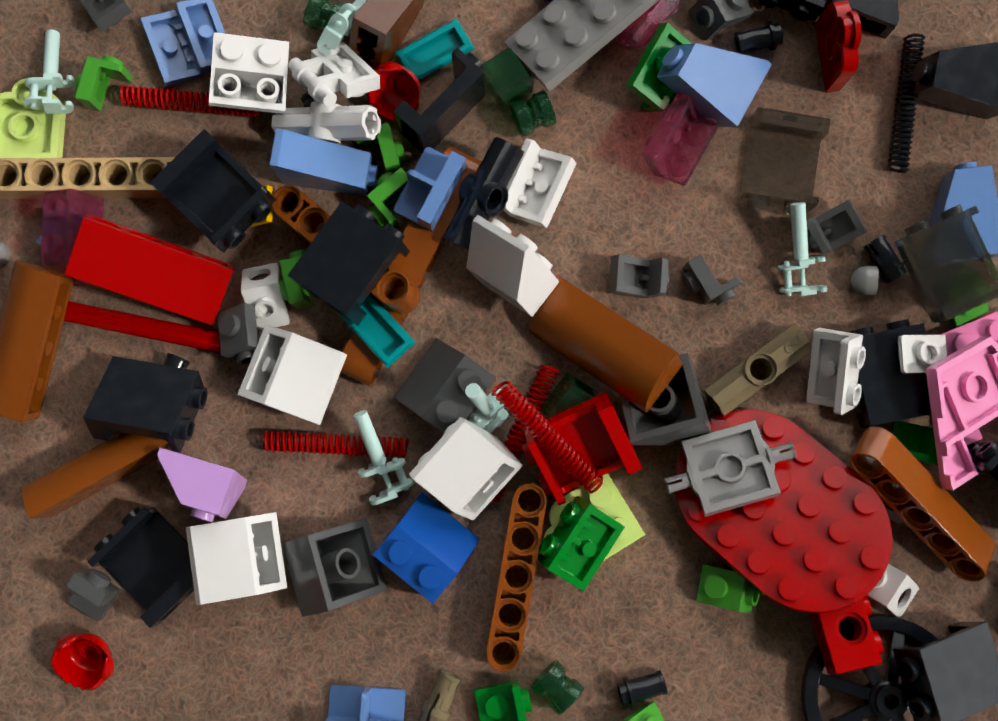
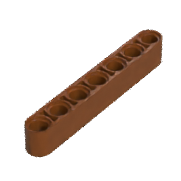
M451 146L445 150V155L449 156L451 151H454L466 158V169L433 232L409 220L403 232L405 238L402 241L410 252L406 257L398 253L391 263L419 289V292L426 280L423 276L425 272H430L442 248L439 244L441 240H446L443 236L461 203L458 195L461 182L470 173H476L482 161ZM405 286L398 287L393 292L392 300L402 296ZM373 295L402 327L408 313L398 314ZM353 331L343 350L347 357L341 373L370 387L377 377L374 375L376 369L380 370L383 362Z

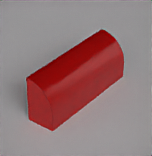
M89 214L83 217L64 275L214 326L235 265Z

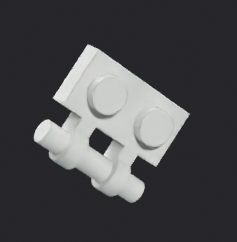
M340 42L335 50L331 49L329 56L321 54L317 48L311 50V59L301 61L299 58H293L288 64L295 81L303 87L307 86L308 94L316 102H322L327 107L335 104L337 100L335 92L340 91L346 98L360 97L365 93L380 89V75L344 42Z

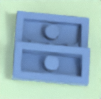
M213 0L181 1L176 3V10L140 18L141 27L165 89L211 73L214 32L225 34Z

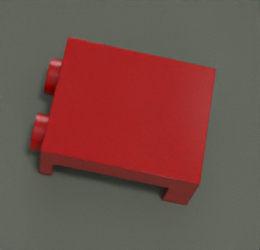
M606 391L548 418V423H552V427H555L556 431H559L560 435H563L564 439H567L568 443H571L572 447H575L576 451H579L580 455H583L584 459H587L588 463L600 475L603 476L622 466H625L629 475L643 469ZM524 429L527 443L522 445V449L531 466L536 464L539 466L542 475H539L538 479L547 497L553 494L558 505L566 503L564 494L581 486L580 482H577L576 478L572 477L573 474H569V470H565V466H561V462H557V458H553V454H549V450H545V446H541V442H537V437L533 438V433L529 434V429Z

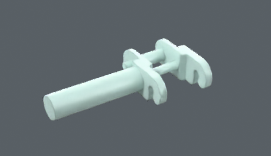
M355 0L352 4H343L339 12L333 14L317 42V48L321 54L329 56L331 49L335 50L338 44L344 40V35L348 36L350 34L353 16L367 0Z
M47 30L45 32L43 77H31L25 80V86L30 89V97L24 99V105L33 110H44L46 114H68L74 108V104L71 101H65V106H62L59 99H52V91H55L56 88H71L75 85V78L72 75H67L66 80H63L62 75L58 73L60 33L56 30ZM38 91H47L46 96H38Z
M791 203L794 263L784 261V264L778 266V270L783 271L784 286L779 288V292L786 293V296H791L793 292H797L801 296L817 294V291L827 292L826 285H806L805 268H808L809 264H815V261L825 262L826 260L825 255L809 256L806 203ZM799 269L800 284L792 285L791 270Z
M471 383L466 387V395L477 407L469 417V422L492 433L510 417L504 409V404H500V401L496 400V396H491L492 392L487 396L476 383Z
M367 410L359 411L353 415V418L372 463L369 464V469L361 468L357 473L360 478L369 477L377 473L383 476L387 489L381 491L379 497H376V495L369 497L371 505H378L397 498V492L409 490L414 481L412 478H407L402 468L406 464L404 458L398 459L395 457L392 461L386 463V456ZM395 470L399 481L392 484L387 473Z

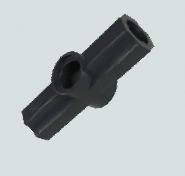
M494 138L477 172L470 173L461 182L458 194L461 203L443 236L444 238L469 250L474 218L479 215L489 221L490 217L498 216L506 207L509 195L506 187L524 151L504 139Z

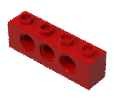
M867 595L851 606L838 611L810 613L827 674H840L882 664L880 654L884 652L883 644L878 632L872 630L868 616L872 614ZM844 618L850 620L854 625L855 632L850 640L843 638L839 632V624Z

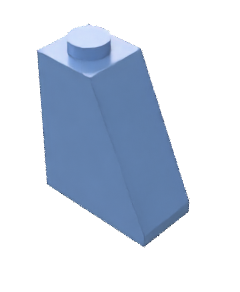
M692 43L673 46L664 56L663 66L657 78L716 127H738L772 64L765 59Z
M276 128L270 167L283 184L365 197L369 194L370 187H376L379 166L374 165L370 152Z
M977 162L962 163L954 166V171L942 178L919 258L920 267L987 260L998 256V198L992 165L978 167Z

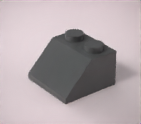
M436 338L393 398L444 433L447 427L455 423L459 417L468 421L471 414L477 408L466 395V387L471 383H476L487 394L495 383L496 376L463 353Z
M688 353L679 355L683 365L647 413L620 395L632 445L677 446L681 445V441L712 433L696 370Z
M367 518L282 543L302 617L331 611L387 590L379 560L373 556L375 545Z

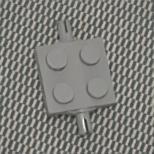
M754 420L681 441L682 450L687 462L686 473L665 478V483L669 494L691 487L699 498L704 517L780 496L781 491L774 474L775 463L796 458L797 455L795 449H793L794 445L792 442L769 448L767 443L761 438L757 423Z

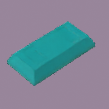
M456 18L395 52V55L403 67L411 70L418 80H421L451 63V53L456 48L460 49L464 54L471 52L475 48Z
M370 293L360 306L367 314L358 326L340 313L338 314L384 365L389 368L416 342Z

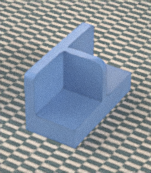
M426 147L415 169H409L407 172L408 182L394 206V212L433 232L466 169V158L454 151H451L450 155L447 156L431 147Z
M332 685L330 688L328 717L325 721H404L406 691L398 688Z

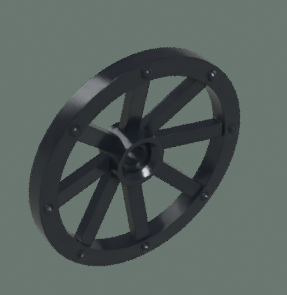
M869 615L872 630L892 631L885 678L880 676L875 666L861 668L869 680L866 686L822 673L825 664L818 643L810 655L802 679L801 699L806 721H822L818 704L819 685L863 698L865 701L864 704L828 721H862L872 715H875L874 721H906L903 714L905 711L910 712L909 703L903 683L898 684L899 673L892 649L904 646L905 634L914 638L923 646L938 639L932 633L913 622L888 615ZM850 620L839 625L841 636L846 640H850L853 637L855 629ZM891 694L892 701L889 705L885 706L884 699L887 695Z

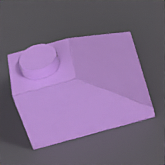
M159 448L157 456L180 503L192 509L190 516L211 523L215 516L226 519L244 491L247 479L233 469Z

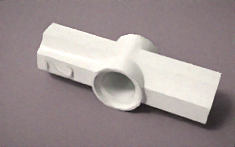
M315 101L311 103V107L286 108L285 114H274L272 116L271 128L274 132H276V128L340 144L341 141L374 140L375 136L380 133L381 119L377 114V108L370 105L342 106L335 103L327 107L322 102Z

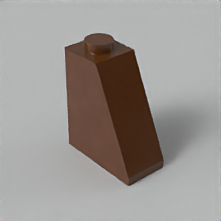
M367 0L353 16L349 47L373 70L383 62H391L395 52H397L423 7L424 0Z

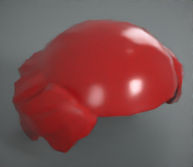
M383 62L377 66L374 71L380 75V89L368 92L366 96L368 97V102L377 108L379 116L390 122L396 121L394 110L403 101L407 102L417 112L422 90L415 74L395 62Z
M77 633L76 635H66L57 641L51 658V666L54 674L59 675L60 679L64 680V683H71L74 688L80 687L83 691L86 689L87 691H92L101 686L114 671L111 650L108 643L100 636L92 633Z

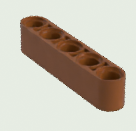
M293 185L281 186L273 194V197L276 199L272 204L273 211L312 243L319 233H314L315 228L323 222L325 225L331 215ZM298 202L296 208L289 212L291 206ZM392 264L371 291L373 295L398 314L412 312L420 301L419 289ZM405 286L402 296L392 300L393 292L398 287Z
M880 427L867 428L850 459V464L854 471L876 491L880 498L956 576L971 582L983 580L996 548L993 539L945 489H942L941 484L891 432Z
M535 484L519 486L512 497L487 643V660L489 665L500 672H508L518 665L522 653L547 504L544 491ZM527 489L536 491L540 497L539 506L533 511L523 510L518 503L520 494ZM526 527L533 532L534 539L529 547L519 548L513 544L512 535L516 529ZM519 565L526 569L527 578L523 584L512 585L507 581L505 574L511 566ZM512 603L520 608L521 615L517 621L507 623L501 619L499 611L503 605ZM500 642H507L513 646L515 652L510 659L502 661L494 656L493 648Z

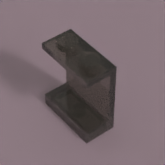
M757 107L750 117L738 201L747 202V207L756 210H767L769 206L783 208V213L791 215L790 204L796 202H805L806 212L813 210L819 203V197L813 196L820 142L829 133L831 119Z

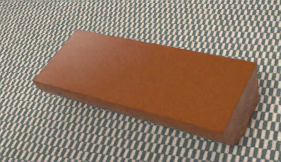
M15 260L0 319V416L19 422H26L39 418L74 278L64 275L65 273L21 260Z
M556 275L555 277L559 283L533 317L530 316L529 332L647 413L683 365L678 353L564 278Z
M119 433L108 439V441L99 444L25 485L22 489V499L29 518L54 517L159 459L157 456L159 448L172 451L169 443L165 440Z

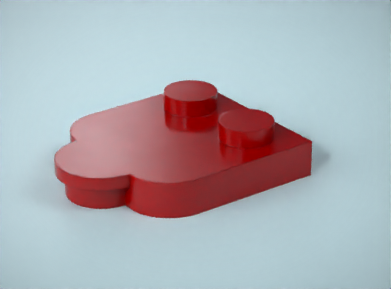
M847 0L830 2L815 23L825 93L840 91L856 73L858 68L861 21L858 13L852 11Z

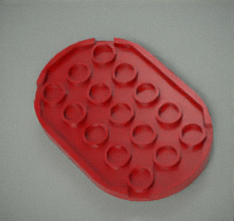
M736 410L729 412L724 417L719 415L709 420L712 432L755 420L761 438L767 443L769 448L792 442L797 457L775 463L774 474L781 491L780 496L704 517L699 498L691 487L676 491L679 511L693 534L762 595L784 608L802 613L834 612L849 607L866 596L882 578L892 551L890 519L876 491L854 470L802 428L780 415L762 410ZM683 450L677 461L675 476L686 473L687 462Z

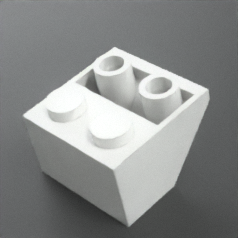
M214 32L209 106L285 114L289 42Z
M477 215L472 222L466 268L486 288L533 317L559 283L558 279L550 271L553 265L545 257L535 252L538 247L526 236L519 234L516 238L511 235V230L499 220L494 218L492 222H489Z
M265 324L237 395L320 425L347 354L295 333Z
M459 417L455 423L447 427L442 438L434 447L419 459L417 466L409 475L454 513L474 520L519 471L523 464L495 435Z
M276 512L186 527L196 605L254 596L287 588Z

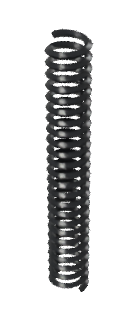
M920 33L909 34L903 38V54L900 61L901 70L898 77L900 81L898 82L897 103L894 110L896 114L894 115L895 120H893L894 125L891 132L893 136L891 137L892 142L890 145L892 147L889 148L891 153H889L890 159H888V162L890 164L887 165L891 171H897L898 173L908 172L909 169L907 167L910 164L907 161L911 160L909 157L911 152L909 150L912 149L910 144L913 141L910 139L914 137L911 133L914 132L912 128L915 126L913 122L916 119L913 117L916 116L914 111L917 110L915 106L918 103L915 100L918 98L911 96L913 87L906 86H913L914 83L912 76L908 75L913 74L912 70H914L916 65L909 64H917L919 60L923 59L921 57L924 55L922 51L924 50L923 45L925 42L923 40L926 37ZM910 37H922V38H913V39L907 40V39L910 38ZM896 165L900 167V169H894L891 166Z

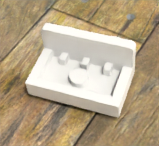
M527 138L521 148L524 154L506 187L509 195L504 211L513 218L547 228L577 163L570 156L541 149L534 140Z
M817 328L813 331L806 402L834 408V414L839 415L845 414L858 405L862 392L861 384H858L859 369L862 368L866 357V349L862 346L863 335L825 328Z

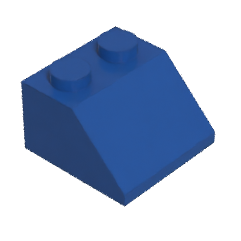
M421 492L376 547L373 556L433 604L458 574L480 539L425 493Z

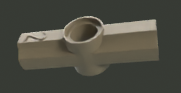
M794 324L703 390L707 401L714 410L724 417L810 353L812 350L810 341ZM753 361L760 362L765 368V376L762 380L755 379L750 373V365Z

